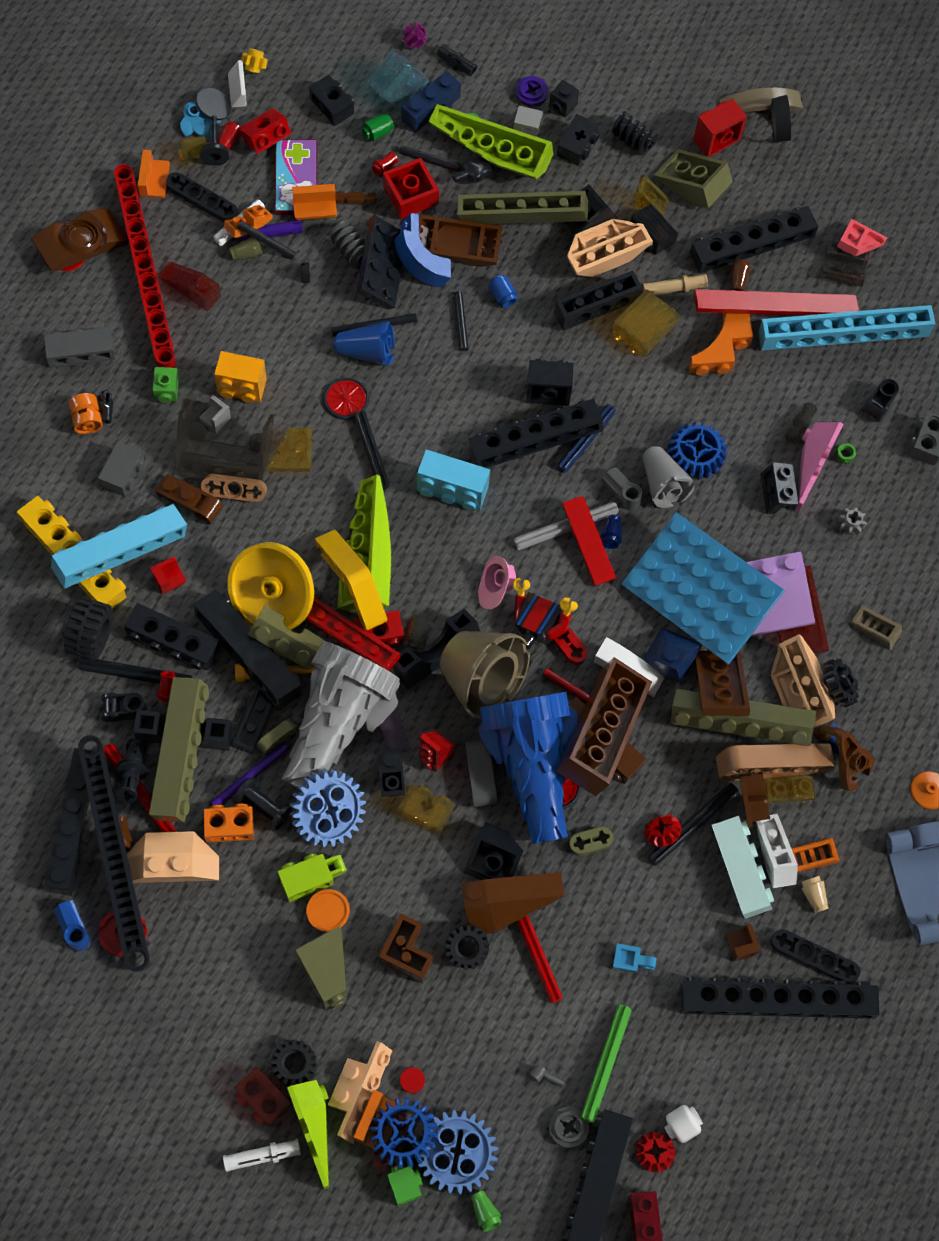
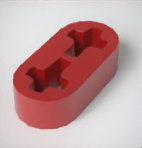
M568 627L566 639L569 643L567 644L564 639L559 640L558 637L553 642L569 663L580 665L586 660L587 649ZM570 647H573L576 652L581 651V658L577 656L572 657L573 651Z

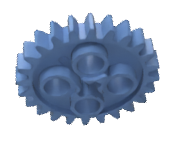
M331 769L328 775L327 771L321 770L320 777L313 772V780L310 781L304 778L306 785L304 787L297 785L301 791L300 794H292L297 799L296 802L290 803V806L295 808V811H292L290 816L297 818L292 822V825L298 827L296 830L298 834H304L303 839L306 841L311 839L313 845L316 846L319 843L322 847H326L328 842L329 845L335 847L336 840L343 844V836L351 839L350 831L359 830L355 825L356 822L363 823V820L359 818V814H364L366 811L361 809L360 806L366 804V801L359 798L364 792L357 790L360 785L353 782L351 776L345 777V773L339 771L337 774L335 770ZM338 788L337 795L331 798L332 790ZM321 789H323L322 792L324 797H322L320 794ZM317 798L316 805L310 808L311 800ZM346 809L345 816L339 819L340 812ZM332 818L335 820V823H336V826H335V827H333L334 824H333ZM325 819L324 826L318 829V823Z
M453 1110L452 1117L450 1118L445 1112H443L442 1121L437 1117L433 1118L438 1128L430 1132L437 1133L438 1138L430 1139L429 1141L435 1143L436 1147L434 1149L426 1147L430 1156L426 1157L423 1153L419 1155L421 1158H424V1161L418 1164V1167L427 1168L423 1177L431 1175L430 1185L439 1182V1191L444 1186H447L448 1194L452 1193L453 1188H457L458 1194L461 1195L463 1187H466L468 1192L471 1193L472 1184H475L478 1188L481 1187L480 1178L486 1181L489 1180L488 1175L485 1173L486 1171L494 1172V1168L489 1163L497 1162L498 1159L491 1155V1153L498 1151V1147L491 1146L496 1137L487 1136L491 1131V1127L483 1130L484 1120L476 1123V1114H473L468 1119L466 1118V1111H463L461 1117H458L456 1110ZM463 1130L460 1151L464 1152V1155L459 1156L456 1174L452 1175L451 1169L454 1153L450 1152V1150L455 1149L458 1131ZM444 1131L452 1132L454 1141L449 1144L443 1143L440 1139L441 1133ZM468 1136H475L478 1139L479 1145L476 1148H468L466 1146L465 1139ZM438 1157H447L450 1165L446 1169L438 1168L435 1164ZM464 1161H470L474 1165V1171L470 1174H465L461 1171L460 1164Z

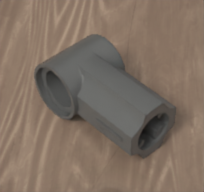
M617 468L610 469L602 478V482L621 501L624 509L628 511L636 510L641 502L642 489L637 484L631 483ZM632 495L635 499H630L627 496Z

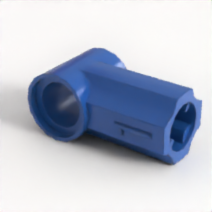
M65 901L58 904L54 908V912L63 931L65 941L74 951H83L88 947L90 937L86 932L74 901ZM75 934H83L80 941L72 942V937Z

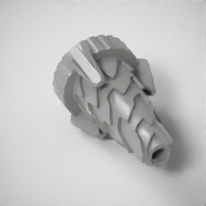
M322 641L312 660L314 668L310 681V698L306 704L304 718L299 729L300 735L290 753L289 758L291 761L282 780L298 788L297 785L304 787L306 785L304 778L311 781L313 780V772L320 777L321 770H325L328 773L332 764H337L344 748L351 743L357 730L364 723L366 730L373 733L375 728L384 722L399 703L396 691L400 685V679L358 654L332 643Z

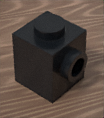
M562 80L550 94L549 107L566 118L578 104L579 90Z

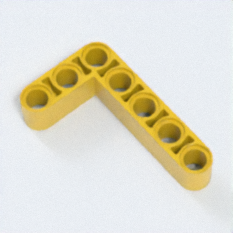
M335 529L315 538L316 547H320L322 551L321 556L347 586L364 629L368 631L387 622V616L373 577L365 563Z

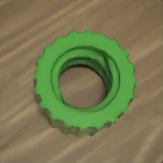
M849 443L839 445L835 453L836 460L842 464H850L856 456L855 447ZM847 450L850 453V456L844 457L841 454V451Z

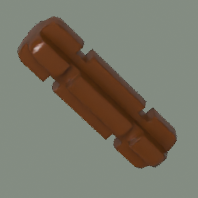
M337 191L335 194L337 204L347 202V204L364 205V203H367V205H375L377 200L375 192H368V194H365V192H348V194H345V191Z

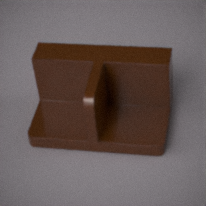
M763 772L739 775L748 827H753L752 822L770 819Z

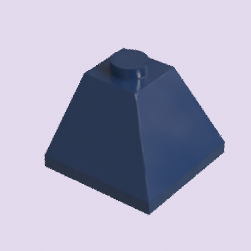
M661 628L643 660L661 675L681 683L700 651L702 644Z

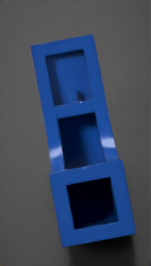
M410 213L402 221L400 226L401 233L395 239L397 254L402 264L414 277L426 284L443 287L451 278V259L436 256L423 246L419 237V215Z

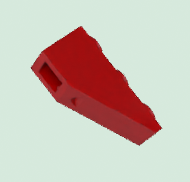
M439 731L423 733L420 736V763L426 769H433L438 772L455 753L456 745Z

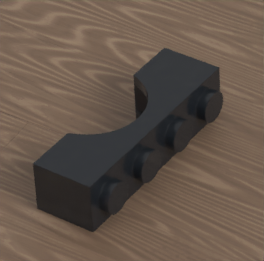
M463 608L445 621L442 633L432 644L422 649H412L408 646L399 652L401 657L393 666L395 675L409 689L440 667L442 653L448 642L456 634L462 631H480L478 622Z
M137 710L133 729L135 738L142 739L145 742L162 743L166 715L161 712ZM206 718L201 725V743L198 748L230 751L233 732L231 720Z

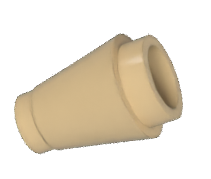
M820 876L802 881L803 888L801 889L815 913L829 909L824 881H821Z

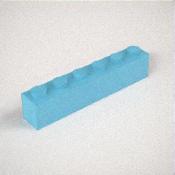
M174 504L160 507L149 515H141L130 523L120 524L111 531L101 532L90 540H83L71 548L57 551L52 555L51 569L63 588H68L185 537L187 523Z

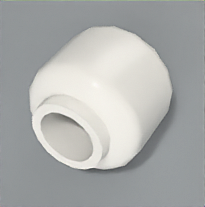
M681 1105L667 1114L666 1121L668 1125L664 1128L672 1140L677 1138L679 1142L685 1143L701 1133L700 1125L703 1122L693 1106L689 1108L687 1105Z

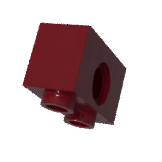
M657 1192L631 1193L628 1196L633 1240L663 1241Z

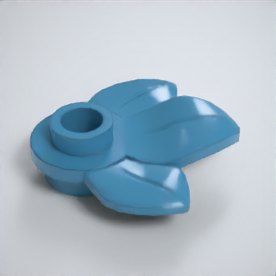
M196 102L187 103L183 109L184 117L180 122L182 133L187 137L195 132L200 137L209 139L212 132V119L200 112ZM196 109L197 113L193 114L190 112V110Z

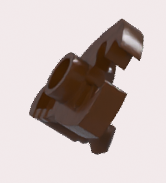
M825 724L819 725L813 732L817 740L829 741L831 736H834L838 742L839 778L842 789L848 791L858 789L861 786L856 784L859 778L853 777V775L857 774L858 771L864 770L865 775L869 776L875 764V758L868 750L861 748L857 739L851 733L837 727Z

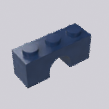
M444 72L401 106V120L416 133L429 123L437 104L449 107L460 98L461 83L449 72Z

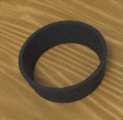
M783 95L772 98L771 112L775 141H791V117L788 97Z

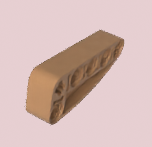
M797 744L737 745L726 748L716 756L720 781H740L739 775L763 772L764 779L808 775L830 771L835 768L831 744H811V747Z

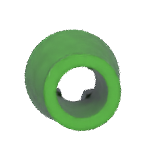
M480 1191L471 1196L478 1226L482 1227L484 1232L498 1227L502 1223L500 1219L501 1214L488 1199L485 1192Z

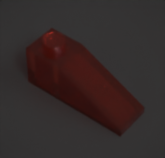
M170 261L157 275L158 279L207 312L221 297L220 287L217 282L202 272Z

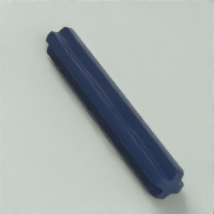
M606 404L600 411L603 419V428L616 411L610 404ZM599 433L577 439L558 462L557 468L564 473L568 472Z

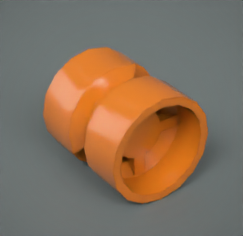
M82 393L69 399L68 404L70 413L73 416L72 422L76 433H93L103 427L97 398L94 394Z

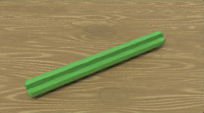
M617 1006L581 1114V1118L584 1121L593 1123L596 1119L631 1014V1009L628 1006Z

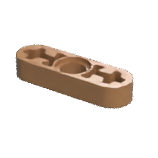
M208 474L201 483V489L204 492L220 498L259 502L264 499L267 493L266 484L257 479ZM210 480L214 481V485H218L215 486L214 490L210 489V485H207ZM223 482H225V484H224V486H223V491H221V489H222L221 484H222ZM237 483L240 487V492H230L228 484ZM245 484H246V485H247L246 489H248V490H247L246 494H243V492H244V490H245ZM254 486H257L258 490L262 492H259L258 495H254L255 493L252 490Z

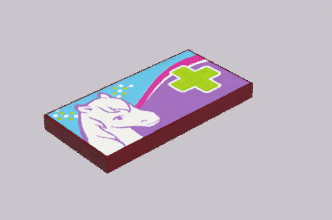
M282 139L275 144V215H294L292 187L317 185V139Z

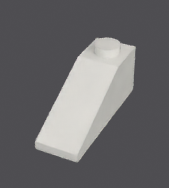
M778 814L770 815L768 820L755 821L766 871L772 887L796 885L798 864Z

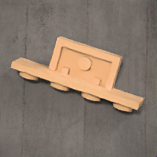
M378 1041L367 1064L347 1058L328 1103L332 1108L346 1112L337 1135L352 1144L355 1142V1132L372 1092L379 1087L385 1067L390 1061L392 1050Z

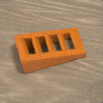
M833 838L792 848L795 859V853H800L803 865L798 866L797 872L840 863ZM828 846L831 858L827 859L823 849ZM814 849H819L822 860L817 861ZM804 851L810 852L812 863L807 862Z

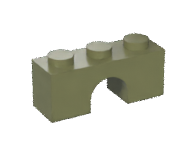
M264 605L253 622L248 635L302 667L309 669L324 639L305 628L300 634L290 631L283 624L285 616Z

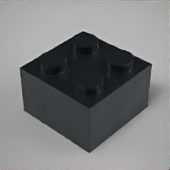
M544 359L529 360L526 403L569 406L573 387L574 363L565 360L556 362Z

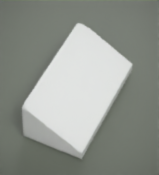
M238 60L228 73L231 107H244L247 105L243 62Z

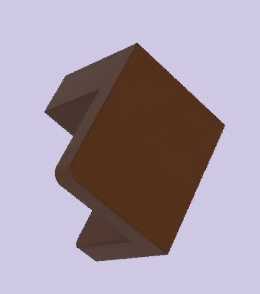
M747 924L743 929L726 934L734 962L756 956L761 951L752 924Z

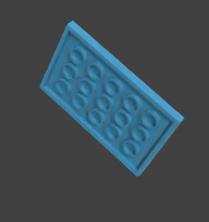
M677 512L622 582L624 587L727 664H730L785 592L783 588Z

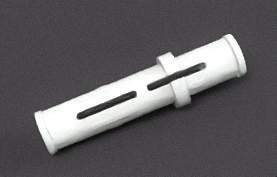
M295 1139L278 1144L272 1142L270 1146L224 1155L223 1161L226 1172L270 1161L277 1163L279 1159L299 1156L301 1151L299 1141Z

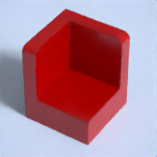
M175 556L150 568L152 576L162 594L186 583V578L179 568Z

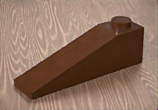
M561 872L462 883L464 908L469 924L480 927L486 934L499 932L505 929L504 927L520 921L525 918L524 916L537 909L540 910L565 897Z

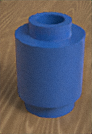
M497 275L491 279L489 289L499 305L507 308L517 302V292L507 276Z

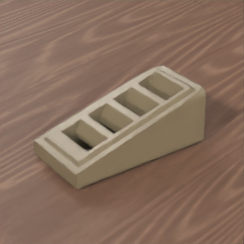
M863 605L850 622L851 625L888 649L893 647L902 634V625ZM864 616H869L866 622L862 624L861 620ZM873 620L877 621L873 628L869 627ZM883 625L884 628L881 633L878 632L880 626ZM891 630V634L887 637L886 634Z

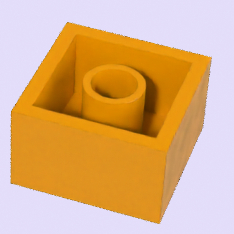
M221 351L214 373L218 394L226 399L235 397L242 399L246 403H260L267 381L264 360Z

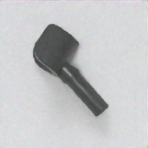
M534 1066L529 1072V1076L538 1083L544 1077L560 1087L564 1084V1081L548 1073L543 1066Z

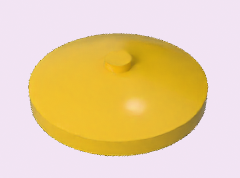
M263 542L248 547L235 558L228 574V593L231 604L235 611L239 610L242 613L245 622L249 626L253 625L264 605L285 616L283 624L289 630L300 625L312 608L314 584L311 573L303 559L287 546L274 542Z

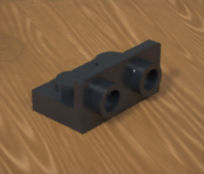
M773 462L760 474L766 514H775L785 505L796 506L798 504L793 465Z

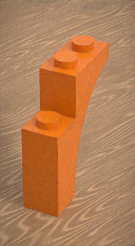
M723 313V327L720 334L708 348L691 356L689 373H696V375L701 376L706 375L708 372L726 374L732 371L735 364L733 348L742 350L750 347L753 339L750 314Z

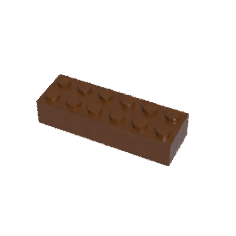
M613 657L600 670L556 771L594 796L602 792L612 780L652 681Z

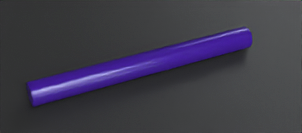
M282 743L210 801L212 805H222L238 792L247 779L258 776L289 751V748L285 743Z

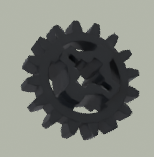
M837 657L825 662V667L822 668L825 673L823 675L824 685L828 688L829 694L834 701L839 702V705L841 707L844 706V708L857 703V698L859 697L856 692L859 690L857 687L858 682L853 676L851 668L846 663L843 664L842 659Z

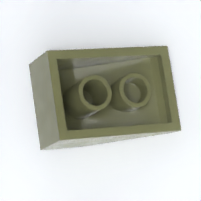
M677 149L654 174L655 179L690 203L709 208L733 182L728 162Z

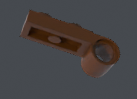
M170 474L166 475L155 490L160 497L194 513L199 520L204 519L206 524L209 525L223 508V504L216 497Z

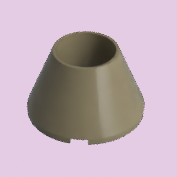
M462 631L456 634L446 645L440 660V670L466 712L473 718L482 720L480 707L501 704L506 699L511 702L519 691L525 679L530 661V652L526 651L528 643L521 636L512 633Z

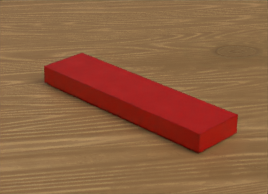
M584 496L563 502V510L594 587L615 580V573Z

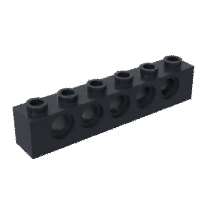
M809 206L796 207L787 213H777L765 220L759 219L746 226L740 225L727 232H718L708 238H699L692 242L690 254L699 273H703L731 264L734 260H744L815 237L818 224Z
M595 399L582 400L575 405L560 407L556 411L541 413L527 420H519L505 427L500 426L486 433L475 434L473 437L468 438L469 447L475 464L489 468L602 432L603 419Z

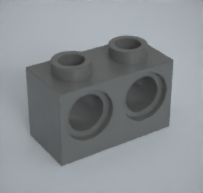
M927 411L924 419L919 418L915 430L918 431L917 437L913 435L908 448L912 449L910 457L935 465L939 458V415ZM922 445L927 446L929 449L923 448Z

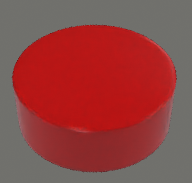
M417 1068L406 1069L400 1077L402 1089L409 1094L420 1092L425 1084V1077L422 1071Z

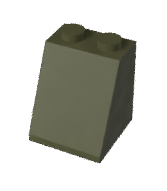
M338 926L296 949L297 959L324 1009L331 1008L332 1011L344 1005L345 1002L343 1000L347 999L342 930Z

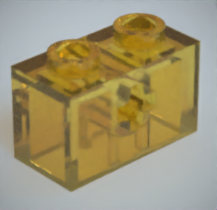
M411 784L399 807V815L441 835L453 813L454 805L445 796L439 795L437 797L431 794L428 788L422 785L415 786ZM428 804H430L431 809L424 811L423 806L426 807Z

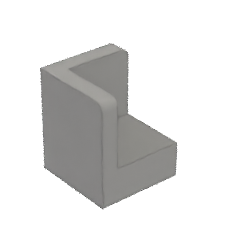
M519 106L514 121V130L522 132L523 127L538 130L542 123L543 111Z
M212 395L210 397L211 406L199 419L217 433L231 419L229 407Z

